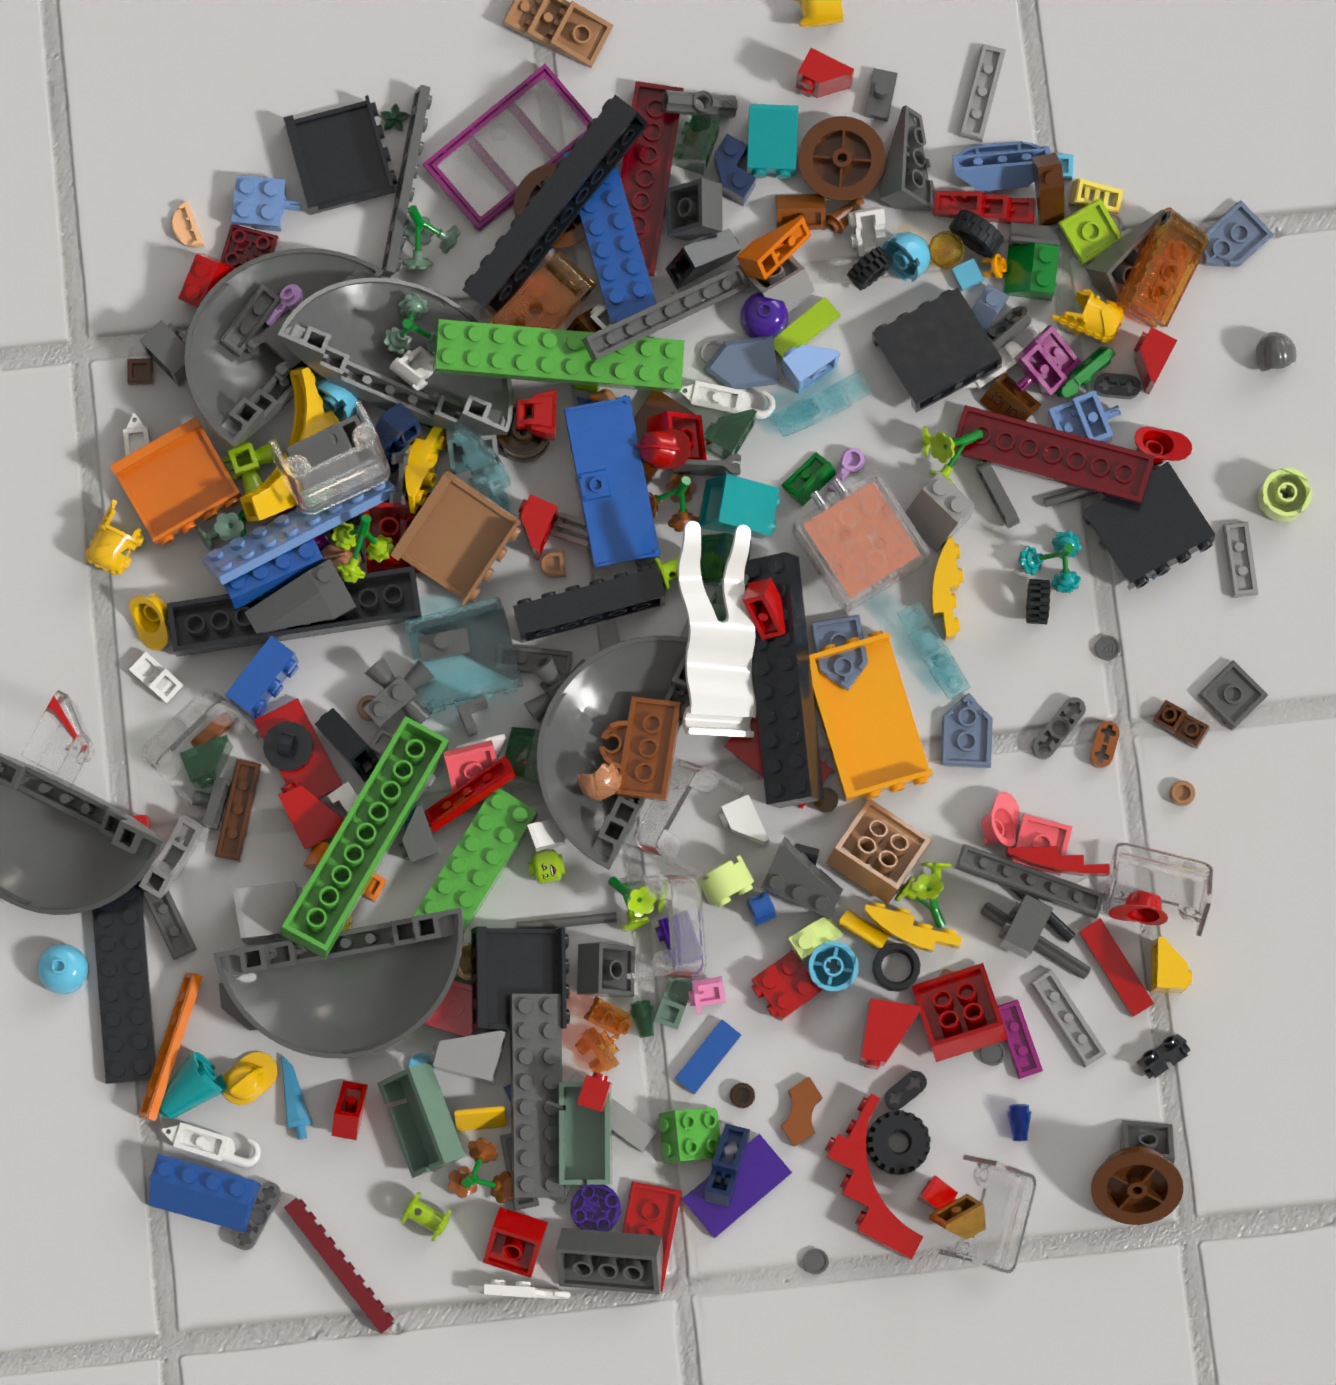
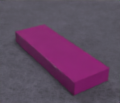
M1018 999L999 1005L998 1008L1008 1036V1040H1005L1018 1079L1042 1072L1043 1069Z

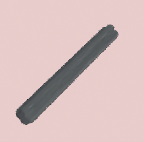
M989 902L985 903L980 912L1000 927H1003L1006 921L1011 922L1013 918ZM1040 935L1034 947L1036 950L1080 978L1085 979L1091 971L1088 965Z

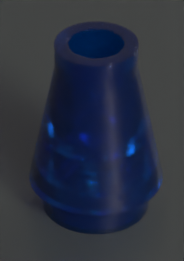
M1029 1104L1009 1105L1007 1115L1012 1132V1141L1028 1140V1130L1032 1111L1029 1110Z

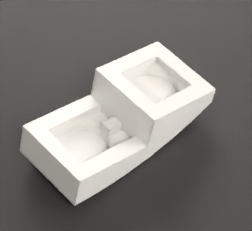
M146 651L128 669L165 703H168L183 686L177 678L166 668L162 667Z

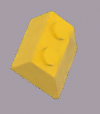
M1158 937L1152 942L1151 992L1181 994L1187 990L1188 985L1192 984V970H1188V963L1164 937Z

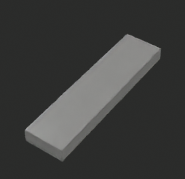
M982 44L959 137L982 142L1006 49Z
M1052 969L1030 982L1084 1067L1107 1054Z
M575 1072L568 1082H584L585 1078ZM612 1099V1131L643 1152L657 1131Z

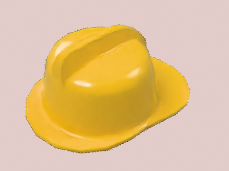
M156 593L150 594L147 597H133L129 602V611L140 640L151 650L159 651L167 645L169 638L166 622L169 619L166 603L158 598Z
M252 1052L244 1056L228 1069L223 1076L227 1085V1089L223 1092L225 1098L237 1105H246L257 1099L276 1081L278 1070L274 1059L263 1052Z

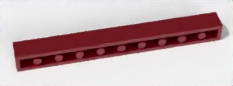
M298 1198L292 1200L284 1209L381 1334L394 1325L393 1316L389 1312L386 1314L383 1310L385 1307L379 1299L376 1301L373 1297L375 1295L370 1287L366 1288L363 1284L365 1282L360 1274L356 1275L353 1271L355 1270L353 1264L350 1261L346 1262L344 1259L346 1255L343 1251L336 1249L334 1246L336 1242L331 1236L329 1238L326 1236V1229L322 1224L318 1225L315 1220L317 1218L312 1211L308 1212L306 1210V1203Z

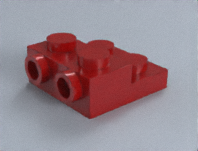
M792 950L752 979L754 985L751 986L759 999L764 997L769 1005L766 1008L774 1019L779 1017L781 1021L822 992V989L811 980L809 972Z

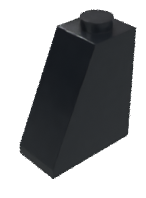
M729 228L684 246L665 269L676 288L679 289L731 261L741 250L738 239Z
M332 708L320 717L315 726L360 778L366 782L379 759L358 733Z

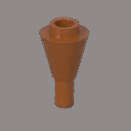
M862 197L855 199L849 204L827 214V228L833 233L842 234L849 224L848 213L856 211L865 203Z

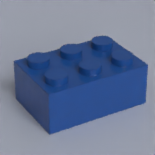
M270 636L226 692L225 696L228 701L252 720L256 716L260 718L267 710V702L272 696L276 698L282 691L284 680L287 677L291 678L298 670L299 666L297 664L299 661L296 654L273 636Z

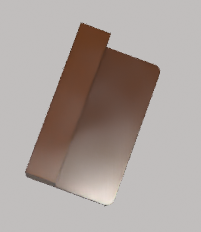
M818 194L776 195L777 228L799 216H803L809 230L826 229L825 198Z

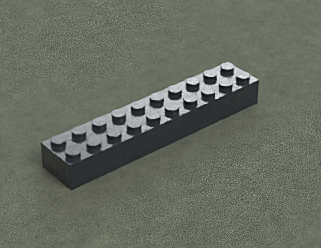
M614 95L612 99L610 98L604 103L602 112L597 118L590 121L587 131L582 138H578L573 143L571 152L567 157H563L558 162L556 171L552 176L547 177L543 181L538 194L528 200L523 213L513 219L509 231L496 241L495 248L491 254L486 255L481 260L480 268L476 273L471 274L466 279L465 287L462 289L465 293L494 316L498 317L649 125L638 111L617 95Z
M783 552L746 561L744 574L749 576L747 582L749 584L772 578L781 596L786 631L784 635L762 640L755 627L756 638L752 656V669L766 805L783 808L824 800L799 557Z
M411 566L366 573L364 578H359L355 583L342 579L356 608L334 620H324L304 626H293L258 635L244 612L273 593L237 609H234L228 594L167 603L173 652L176 657L265 644L270 636H273L278 641H286L422 620L415 568Z

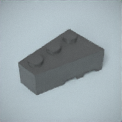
M784 836L761 888L830 919L843 889L822 869H818L803 852L801 853L790 843L791 841Z

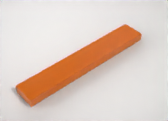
M184 974L138 1114L139 1118L156 1121L203 978L199 974Z

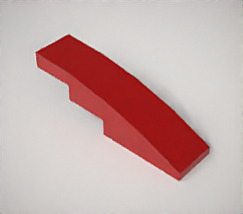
M935 191L933 215L955 218L961 209H967L985 218L988 222L1034 224L1036 200L1035 198H1011L1009 195L984 194L983 191Z
M1058 846L1007 848L1005 851V855L1011 859L1055 873L1105 877L1110 874L1109 864L1084 865V855L1058 856Z

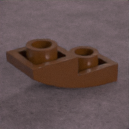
M1166 699L1153 719V722L1196 749H1198L1210 729L1209 725L1190 716L1186 710Z

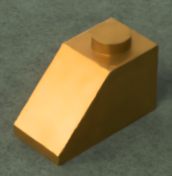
M965 1194L929 1215L931 1221L966 1240L986 1229L984 1204L969 1194Z

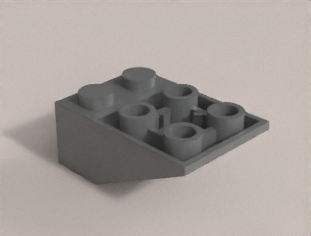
M357 415L336 423L284 449L306 494L378 460Z

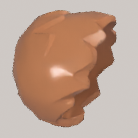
M612 762L609 765L603 763L592 774H578L577 777L580 790L591 800H602L612 796L618 791L622 781V776Z

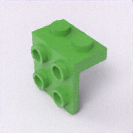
M715 1108L673 1110L659 1113L658 1127L661 1132V1154L664 1164L714 1159L720 1141L718 1112Z

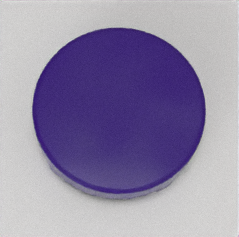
M584 1185L572 1198L570 1206L571 1216L576 1226L580 1229L609 1231L617 1224L620 1218L621 1203L615 1191L607 1185Z

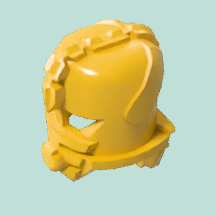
M1084 289L1083 291H1078L1075 297L1078 304L1083 308L1081 314L1065 311L1061 316L1053 314L1051 320L1059 322L1060 326L1065 327L1068 332L1075 333V336L1084 333L1102 343H1109L1115 340L1116 334L1119 332V327L1124 319V310L1113 301L1106 300L1104 303L1100 300V296L1094 295L1092 290Z
M113 499L106 511V515L102 519V523L99 524L98 530L93 536V540L89 544V548L85 551V557L95 567H100L103 571L110 572L111 575H121L131 564L132 559L129 558L131 551L134 552L137 546L140 547L145 537L141 534L142 530L140 528L135 530L131 537L110 526L116 513L114 508L117 501ZM128 550L126 556L122 555L123 552Z

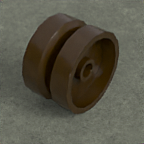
M514 404L508 434L497 435L499 448L506 457L515 462L527 463L535 461L544 455L549 447L550 440L535 436L526 429H516V404ZM526 409V419H531V410ZM526 431V435H520V432Z

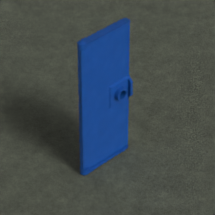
M624 395L612 400L564 408L563 411L576 472L577 490L582 503L594 568L642 558L659 557L661 554L642 458L639 449L635 447L639 443L630 396Z

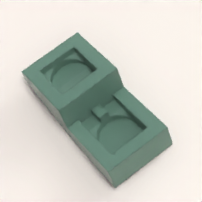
M671 972V974L673 975H680L678 973ZM670 976L654 1019L655 1022L678 1029L689 1000L688 991L693 989L692 981L694 979Z

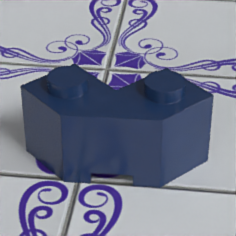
M726 134L714 153V164L719 182L722 184V194L744 206L756 186V177L739 168L747 155L748 145Z
M400 402L380 416L369 438L378 457V460L373 463L387 476H390L399 469V463L391 464L392 454L400 452L403 447L422 434L418 418ZM380 442H381V444H382V447H383V450H384V452H385L386 458H387V460H388L389 466H388V464L386 463V461H385V459H384V454H383V451H382Z

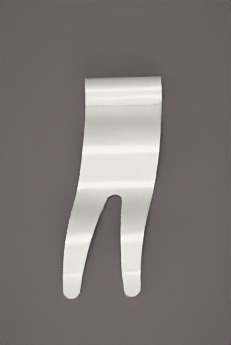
M688 521L684 525L677 577L689 624V636L685 655V674L690 706L685 709L683 715V729L686 734L754 738V731H751L750 721L752 717L756 718V699L752 682V656L756 636L755 625L742 601L745 594L744 571L751 531L745 525H738L735 529L732 548L724 569L722 589L727 614L725 621L717 620L703 586L700 570V525L695 521Z

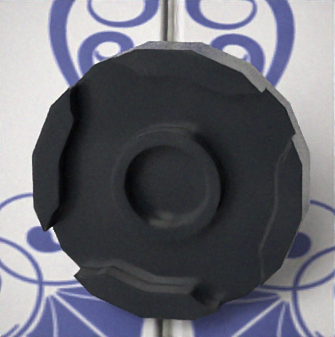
M285 721L276 724L268 731L264 738L263 750L266 759L274 768L280 771L293 772L309 762L313 755L314 744L310 733L305 727L296 722Z

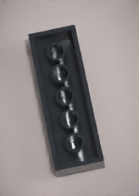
M644 566L637 569V573L628 575L627 572H622L614 575V579L608 581L596 579L589 582V586L580 588L579 585L567 587L563 593L556 594L553 591L542 594L541 599L532 601L531 598H525L517 601V605L513 606L521 642L533 641L665 605L666 595L658 567Z

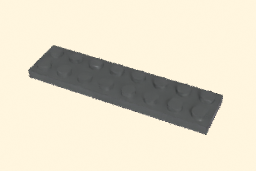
M510 994L512 1198H563L564 1185H559V1110H563V1105H559V1082H562L561 994Z

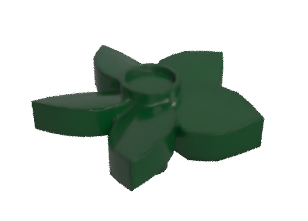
M396 103L392 106L391 112H380L383 118L387 120L384 130H389L395 126L398 131L403 132L402 122L409 118L410 115L408 113L400 112Z

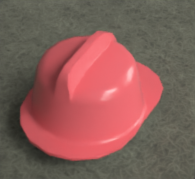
M1007 792L999 793L994 800L992 810L982 818L983 842L986 845L1003 844L1006 847H1012L1016 842L1020 823V810L1015 798Z

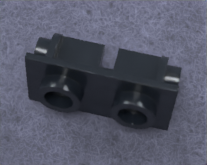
M1179 1034L1171 1035L1164 1039L1162 1044L1156 1049L1145 1052L1142 1058L1137 1061V1064L1145 1069L1144 1073L1148 1079L1156 1078L1169 1069L1165 1060L1169 1059L1174 1066L1187 1057V1053L1191 1050L1183 1037Z

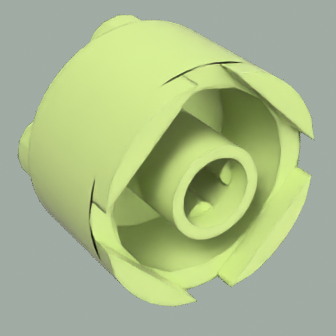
M1282 468L1271 473L1262 484L1258 494L1259 508L1267 517L1274 521L1292 522L1308 507L1312 498V489L1307 477L1302 472L1293 468ZM1283 491H1285V492L1288 493V494H1287V497H1288L1287 499H1285V498L1282 497V496H1283V494H1282Z
M740 855L735 857L737 862L733 863L732 860H728L705 873L707 877L705 880L701 877L696 879L710 905L716 904L719 908L731 901L729 896L737 892L739 895H742L753 889L751 883L754 882V879Z

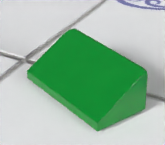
M815 452L781 486L798 504L804 506L812 498L810 496L811 493L820 491L836 475V471L829 461Z

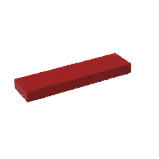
M505 756L425 810L424 813L430 828L436 832L515 778L516 776L510 761Z
M1098 919L1079 931V934L1130 1015L1134 1017L1154 1004L1153 1000L1102 919Z

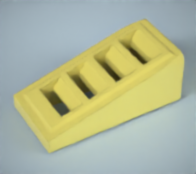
M1078 178L1072 182L1068 204L1083 208L1098 199L1100 192H1103L1102 202L1108 212L1119 214L1124 190ZM1090 190H1093L1092 201L1089 200ZM1113 194L1112 204L1109 206V195Z

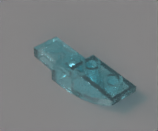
M859 370L818 393L814 392L773 414L772 417L782 436L786 437L851 407L854 402L871 394L872 391Z
M460 422L455 423V432L452 433L456 446H461L465 453L461 455L467 469L471 468L474 475L480 473L485 487L490 486L493 493L490 495V499L506 511L511 512V503L504 488L511 486V480L501 460L478 434Z
M920 601L897 613L908 633L907 636L947 698L950 700L969 689L971 686L948 646L943 643Z

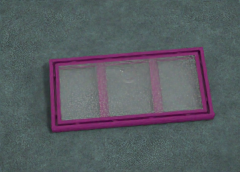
M544 64L424 162L423 167L474 225V228L480 231L514 203L516 190L526 175L540 166L558 163L563 158V153L572 150L573 143L578 138H582L587 131V126L592 117L550 68Z

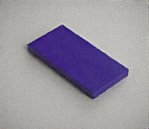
M758 1134L746 1146L736 1182V1189L729 1208L705 1202V1188L709 1177L682 1200L715 1239L792 1172L765 1139Z

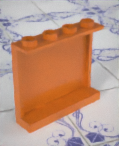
M197 417L192 418L110 465L156 546L159 544L162 546L169 544L178 533L183 532L185 534L196 528V523L203 519L205 521L211 520L218 515L217 511L224 507L229 509L240 502L238 499L242 497Z

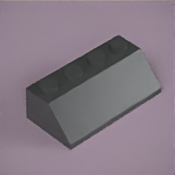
M572 1228L561 1229L556 1246L559 1286L660 1294L663 1266L662 1236Z

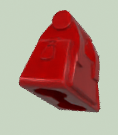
M549 390L534 394L532 398L517 399L515 428L526 429L535 436L554 441L556 433L557 391ZM526 409L531 410V419H526Z

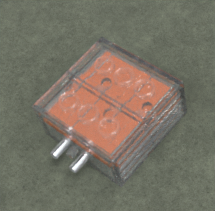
M878 471L847 490L840 479L835 478L831 483L839 495L835 496L833 492H830L826 495L828 499L826 503L818 491L812 492L810 496L818 508L793 523L792 534L844 614H847L928 564L932 554Z

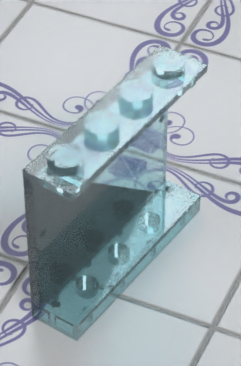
M500 596L403 621L405 630L409 635L415 663L418 659L421 661L417 637L461 628H467L470 654L422 662L435 677L421 686L425 701L423 703L424 708L431 710V712L444 711L446 706L453 704L457 707L482 695H485L486 699H491L495 693L517 692L518 687L523 686L503 601Z

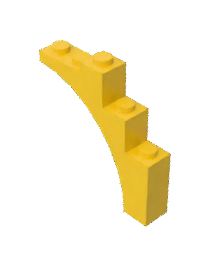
M310 367L296 368L289 371L294 390L295 412L293 430L288 447L339 423L333 410L324 411L323 400L318 394L315 376L311 372ZM286 452L272 474L261 485L240 497L247 521H260L297 505L286 473L289 476L296 500H298L304 488Z

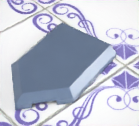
M1240 200L1205 231L1204 266L1239 267L1271 239L1274 234Z
M773 335L724 341L703 370L725 387L734 389L779 384Z
M859 614L810 623L816 653L821 652V648L827 645L835 644L838 647L845 645L844 641L851 638L859 637V640L864 639ZM865 646L818 659L819 672L848 691L868 664Z
M970 693L966 694L954 707L943 715L942 766L991 768L993 718L976 702Z

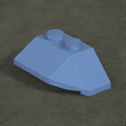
M1017 141L973 145L962 150L959 154L952 155V161L956 176L978 191H993L1029 187L1034 182L1032 157L1051 153L1048 146L1040 147L1033 143Z

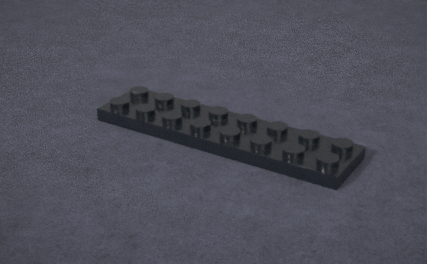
M141 880L116 900L92 910L106 1084L150 1080L156 1063L142 888L139 887Z

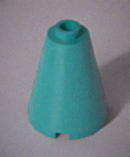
M193 1052L187 1057L168 1083L158 1113L163 1118L169 1117L174 1119L222 1094L227 1089L226 1082L221 1074L218 1077L213 1071L216 1067L199 1052Z

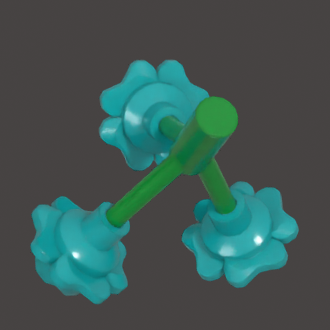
M1071 530L1057 532V538L1052 540L1054 552L1045 555L1037 554L1035 547L1025 546L1024 550L1020 552L1018 562L1020 568L1026 574L1035 575L1037 570L1041 569L1040 563L1047 559L1059 557L1062 559L1063 569L1060 574L1056 573L1053 575L1052 587H1055L1056 591L1061 593H1071L1079 588L1081 577L1077 576L1075 571L1071 572L1068 569L1067 557H1076L1077 551L1081 550L1082 546L1079 543V535H1073Z

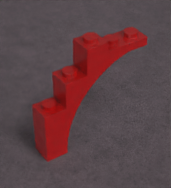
M871 1093L869 1098L863 1097L857 1108L861 1112L857 1121L852 1119L845 1131L849 1134L848 1138L841 1134H838L836 1139L831 1136L824 1150L828 1151L826 1158L852 1171L851 1175L846 1173L840 1185L843 1188L841 1194L868 1208L866 1212H860L855 1222L859 1226L857 1232L911 1260L923 1236L908 1228L888 1209L875 1188L867 1162L866 1134L868 1122L880 1100L879 1097Z

